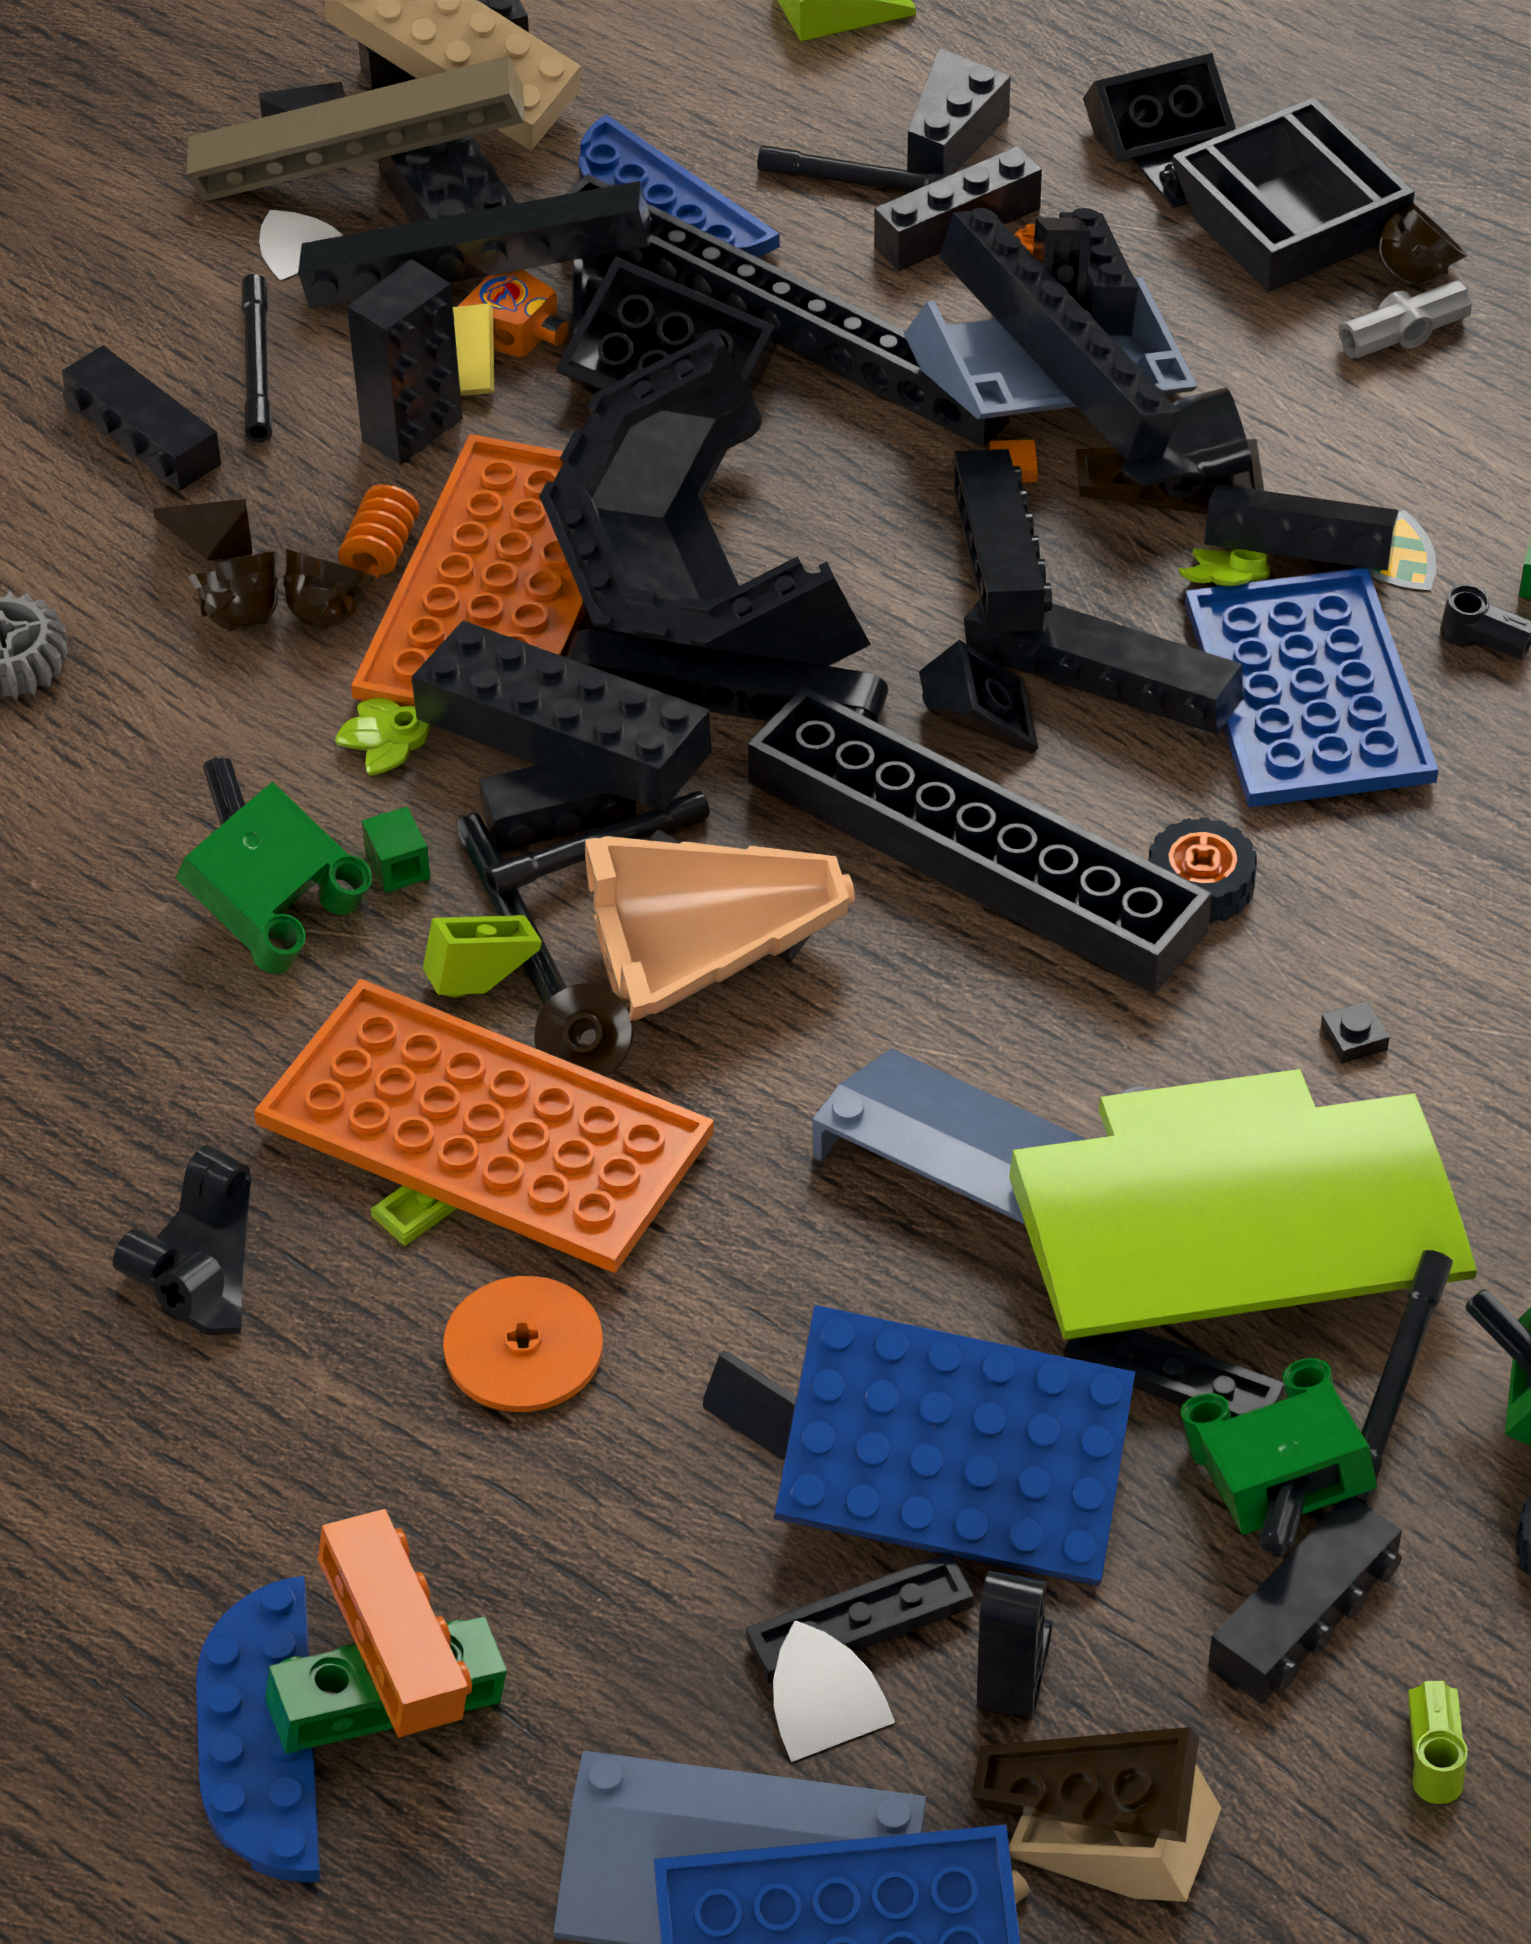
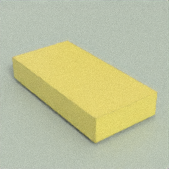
M490 304L453 307L461 396L494 393L493 308Z

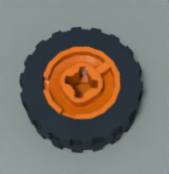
M1200 817V819L1191 820V818L1183 819L1182 822L1177 824L1172 823L1166 827L1165 831L1159 832L1156 835L1154 844H1151L1149 849L1148 861L1212 893L1209 924H1213L1214 921L1218 920L1225 921L1230 919V916L1233 914H1239L1244 910V905L1250 903L1255 888L1257 854L1256 850L1253 851L1252 849L1253 843L1249 837L1246 838L1237 827L1233 828L1227 825V822L1221 820L1214 821L1209 820V818Z

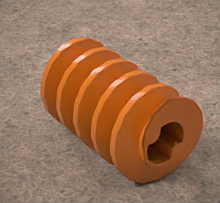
M385 484L371 486L365 493L344 538V542L338 551L340 564L375 575L374 580L382 574L392 572L398 562L397 559L403 551V546H405L408 540L409 533L415 524L414 521H416L420 513L419 503L414 496L396 486Z

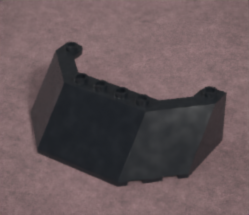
M718 331L594 394L587 407L590 412L587 421L581 431L575 430L559 458L563 465L554 481L546 482L539 497L595 627L708 649L830 666L871 645L827 561L818 565L821 572L809 573L805 570L797 556L742 585L738 583L701 499L727 450L756 434L762 424V415Z

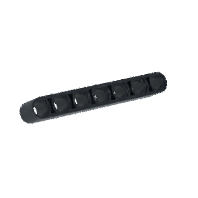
M592 629L578 631L573 636L566 658L704 707L709 709V712L770 721L805 686L879 724L889 691L887 683L881 677L869 672L708 649L688 644Z

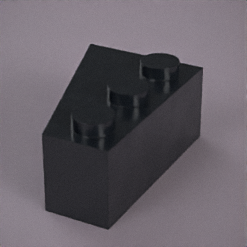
M938 48L908 128L907 170L921 173L954 174L1009 117L1011 76L945 49Z

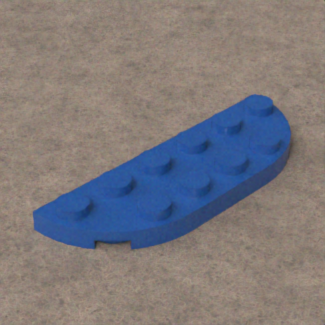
M607 114L598 119L583 136L579 154L580 180L589 174L611 186L640 181L646 203L757 258L780 247V234Z
M304 1576L269 1583L239 1600L217 1621L203 1644L196 1675L199 1782L207 1820L215 1836L225 1849L229 1847L237 1855L250 1862L253 1870L287 1881L321 1882L314 1747L285 1754L265 1700L270 1665L279 1664L290 1657H310L306 1584Z

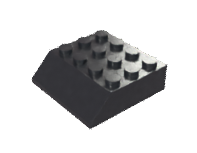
M1315 97L1172 155L1173 166L1194 220L1267 292L1379 245L1380 242L1377 236L1382 234L1386 222L1398 213L1402 217L1398 225L1402 228L1404 226L1403 213L1414 202L1415 191Z

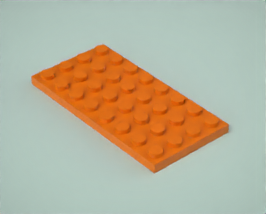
M469 434L351 684L352 699L366 701L372 698H384L393 700L400 707H415L411 677L463 620L566 657L572 638L578 630L586 608L539 497L546 482H553L563 465L559 459L563 451Z
M363 979L358 980L254 1110L255 1124L613 1273H616L714 1134V1120Z

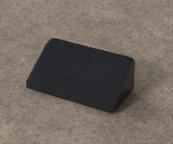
M724 1350L718 1356L704 1394V1409L779 1459H785L796 1395Z

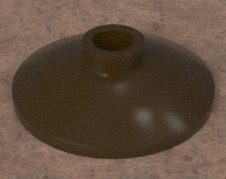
M596 984L569 986L553 995L541 1009L534 1029L535 1048L607 1077L623 1063L630 1051L633 1040V1022L630 1021V1012L624 1002L605 987ZM587 1030H595L596 1038L594 1042L590 1045H582V1034Z

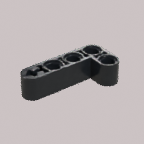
M988 1571L979 1614L977 1709L1027 1719L1034 1718L1052 1632V1621L1045 1620L1046 1581Z

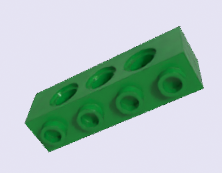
M485 1616L467 1621L457 1619L447 1622L452 1653L456 1661L462 1660L466 1664L472 1682V1692L466 1696L464 1712L501 1703L507 1669ZM356 1644L343 1645L332 1652L305 1658L301 1656L290 1657L279 1664L269 1666L265 1700L285 1754L394 1728ZM325 1691L334 1692L336 1694L326 1693Z

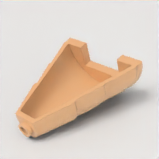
M611 836L585 840L588 887L590 892L594 891L593 905L596 914H593L599 947L611 990L627 1006L630 1012V1021L640 1020L649 1014H657L714 982L720 983L768 954L772 956L780 954L846 915L848 904L855 901L851 877L849 874L842 875L836 856L757 846L739 849L684 841L678 844Z

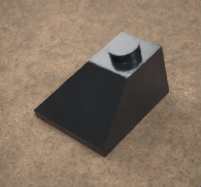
M960 639L919 671L923 690L922 700L933 714L942 715L961 727L1029 753H1033L1039 748L1025 682L1021 677Z

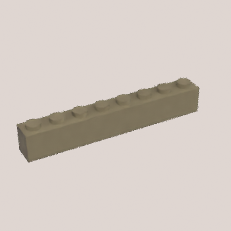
M505 56L188 136L187 176L202 201L206 202L524 123L523 83L510 57Z

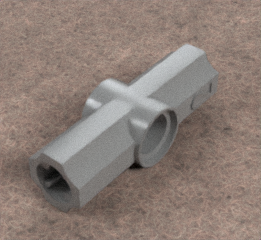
M1459 280L1413 297L1406 291H1397L1388 295L1381 302L1378 310L1339 324L1338 336L1342 342L1343 351L1351 360L1400 343L1403 348L1412 349L1423 344L1429 338L1433 329L1470 316L1472 303L1469 299L1467 288Z

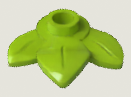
M1193 548L1192 554L1200 565L1190 568L1179 567L1178 570L1179 574L1188 581L1194 583L1213 582L1220 586H1238L1249 582H1257L1267 579L1270 575V566L1266 564V554L1242 549L1228 552Z
M372 698L358 703L357 710L360 717L352 718L344 723L337 733L335 742L338 746L366 750L365 765L367 774L369 776L377 775L398 767L406 761L409 751L421 747L427 739L430 724L416 719L414 706L400 707L393 700Z

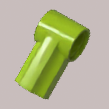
M1424 1681L1420 1686L1408 1691L1414 1760L1412 1784L1415 1792L1425 1801L1434 1804H1446L1457 1799L1463 1791L1468 1753L1462 1736L1458 1689L1446 1685L1445 1681ZM1434 1765L1444 1766L1445 1768L1435 1767Z

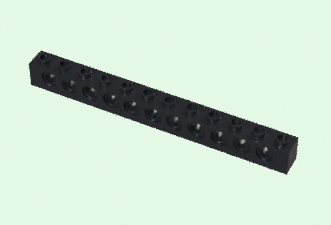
M587 174L565 194L611 185ZM648 203L647 207L650 214L649 247L610 253L774 325L778 345L982 447H985L1010 423V415L977 419L921 370L904 335L905 330Z

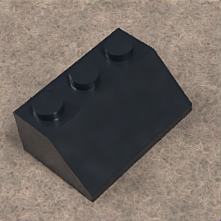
M1213 53L1094 81L1083 97L1094 136L1116 163L1206 142L1236 129Z

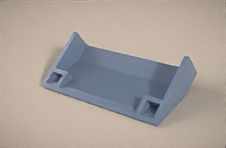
M1143 277L1135 278L1138 292L1132 336L1111 337L1130 359L1140 366V369L1158 388L1163 390L1165 395L1194 391L1197 384ZM927 301L904 332L921 370L977 419L1077 407L996 319L946 325L935 301Z
M893 1048L840 1083L812 1119L813 1157L820 1161L824 1159L837 1140L842 1137L1023 1224L1025 1223L1009 1179L1012 1150L1086 1140L1082 1136Z
M583 1751L571 1806L553 1932L554 1938L593 1944H661L654 1859L924 1833L926 1826V1796Z

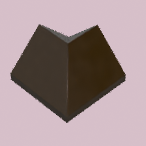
M246 499L153 509L154 518L206 560L235 558L253 554L249 506Z

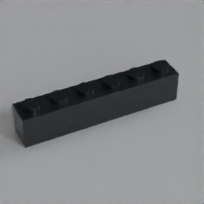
M1009 449L955 451L953 491L986 632L1043 630L1044 612L1052 611V587L1050 583H1046L1045 560L1040 559L1039 537L1034 535L1033 514L1028 512L1027 491L1022 489L1020 466H1013Z
M979 600L964 617L966 644L999 664L1213 734L1219 733L1244 699L1241 663L1053 603L1052 611L1044 612L1043 630L987 633Z

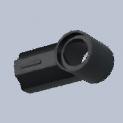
M1460 584L1449 591L1440 626L1441 635L1447 642L1460 647L1471 646L1478 642L1517 659L1524 660L1531 646V620L1489 604L1488 595L1477 586Z

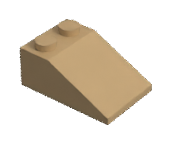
M1196 1764L1186 1843L1022 1815L1009 1845L1010 1856L1013 1859L1133 1899L1186 1902L1221 1811V1806Z

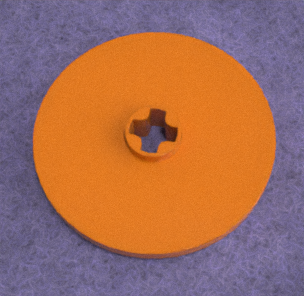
M538 1276L504 1278L477 1289L467 1296L454 1310L444 1333L443 1349L445 1363L456 1385L478 1403L507 1412L539 1411L563 1403L576 1395L589 1383L596 1373L602 1358V1327L599 1317L589 1301L570 1286L556 1280ZM518 1339H529V1347L524 1349L518 1348Z

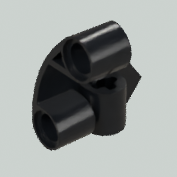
M1224 387L1181 398L1173 404L1180 412L1164 456L1129 460L1125 462L1121 469L1123 475L1144 487L1164 483L1168 494L1177 498L1190 497L1200 492L1206 485V478L1211 477L1212 480L1253 470L1247 438L1229 389Z
M211 1145L202 1146L195 1152L187 1165L179 1211L156 1238L139 1228L130 1230L120 1240L113 1255V1267L115 1270L154 1291L157 1301L163 1309L206 1335L239 1334L241 1332L244 1258L251 1188L249 1166Z

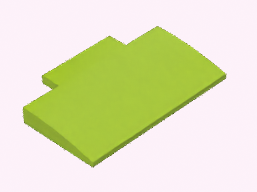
M1300 1069L1100 1097L1098 1111L1107 1137L1012 1150L1009 1179L1064 1340L1409 1289L1424 1250L1443 1253L1453 1260L1446 1283L1475 1279L1477 1267L1439 1152L1415 1093L1315 1107Z

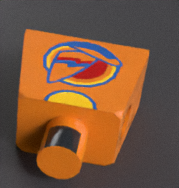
M524 270L488 275L457 306L490 304L493 308L494 350L516 357L527 356L541 340L555 346H560L565 341L569 332L568 322L558 318L557 296L554 289Z

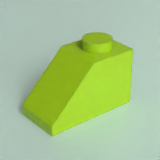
M525 915L432 918L422 969L438 995L458 998L466 994H485L538 952L542 941Z

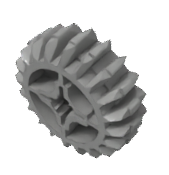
M9 591L5 597H0V701L3 697L12 696L17 702L19 694L25 692L35 696L37 686L50 687L52 676L61 675L62 663L67 661V635L60 617L55 609H49L44 599L33 601L29 593L22 595L20 598H15L12 592Z

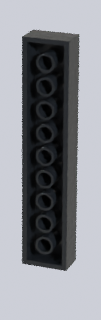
M805 686L748 743L750 784L1153 994L1160 989L1208 933L1212 893Z

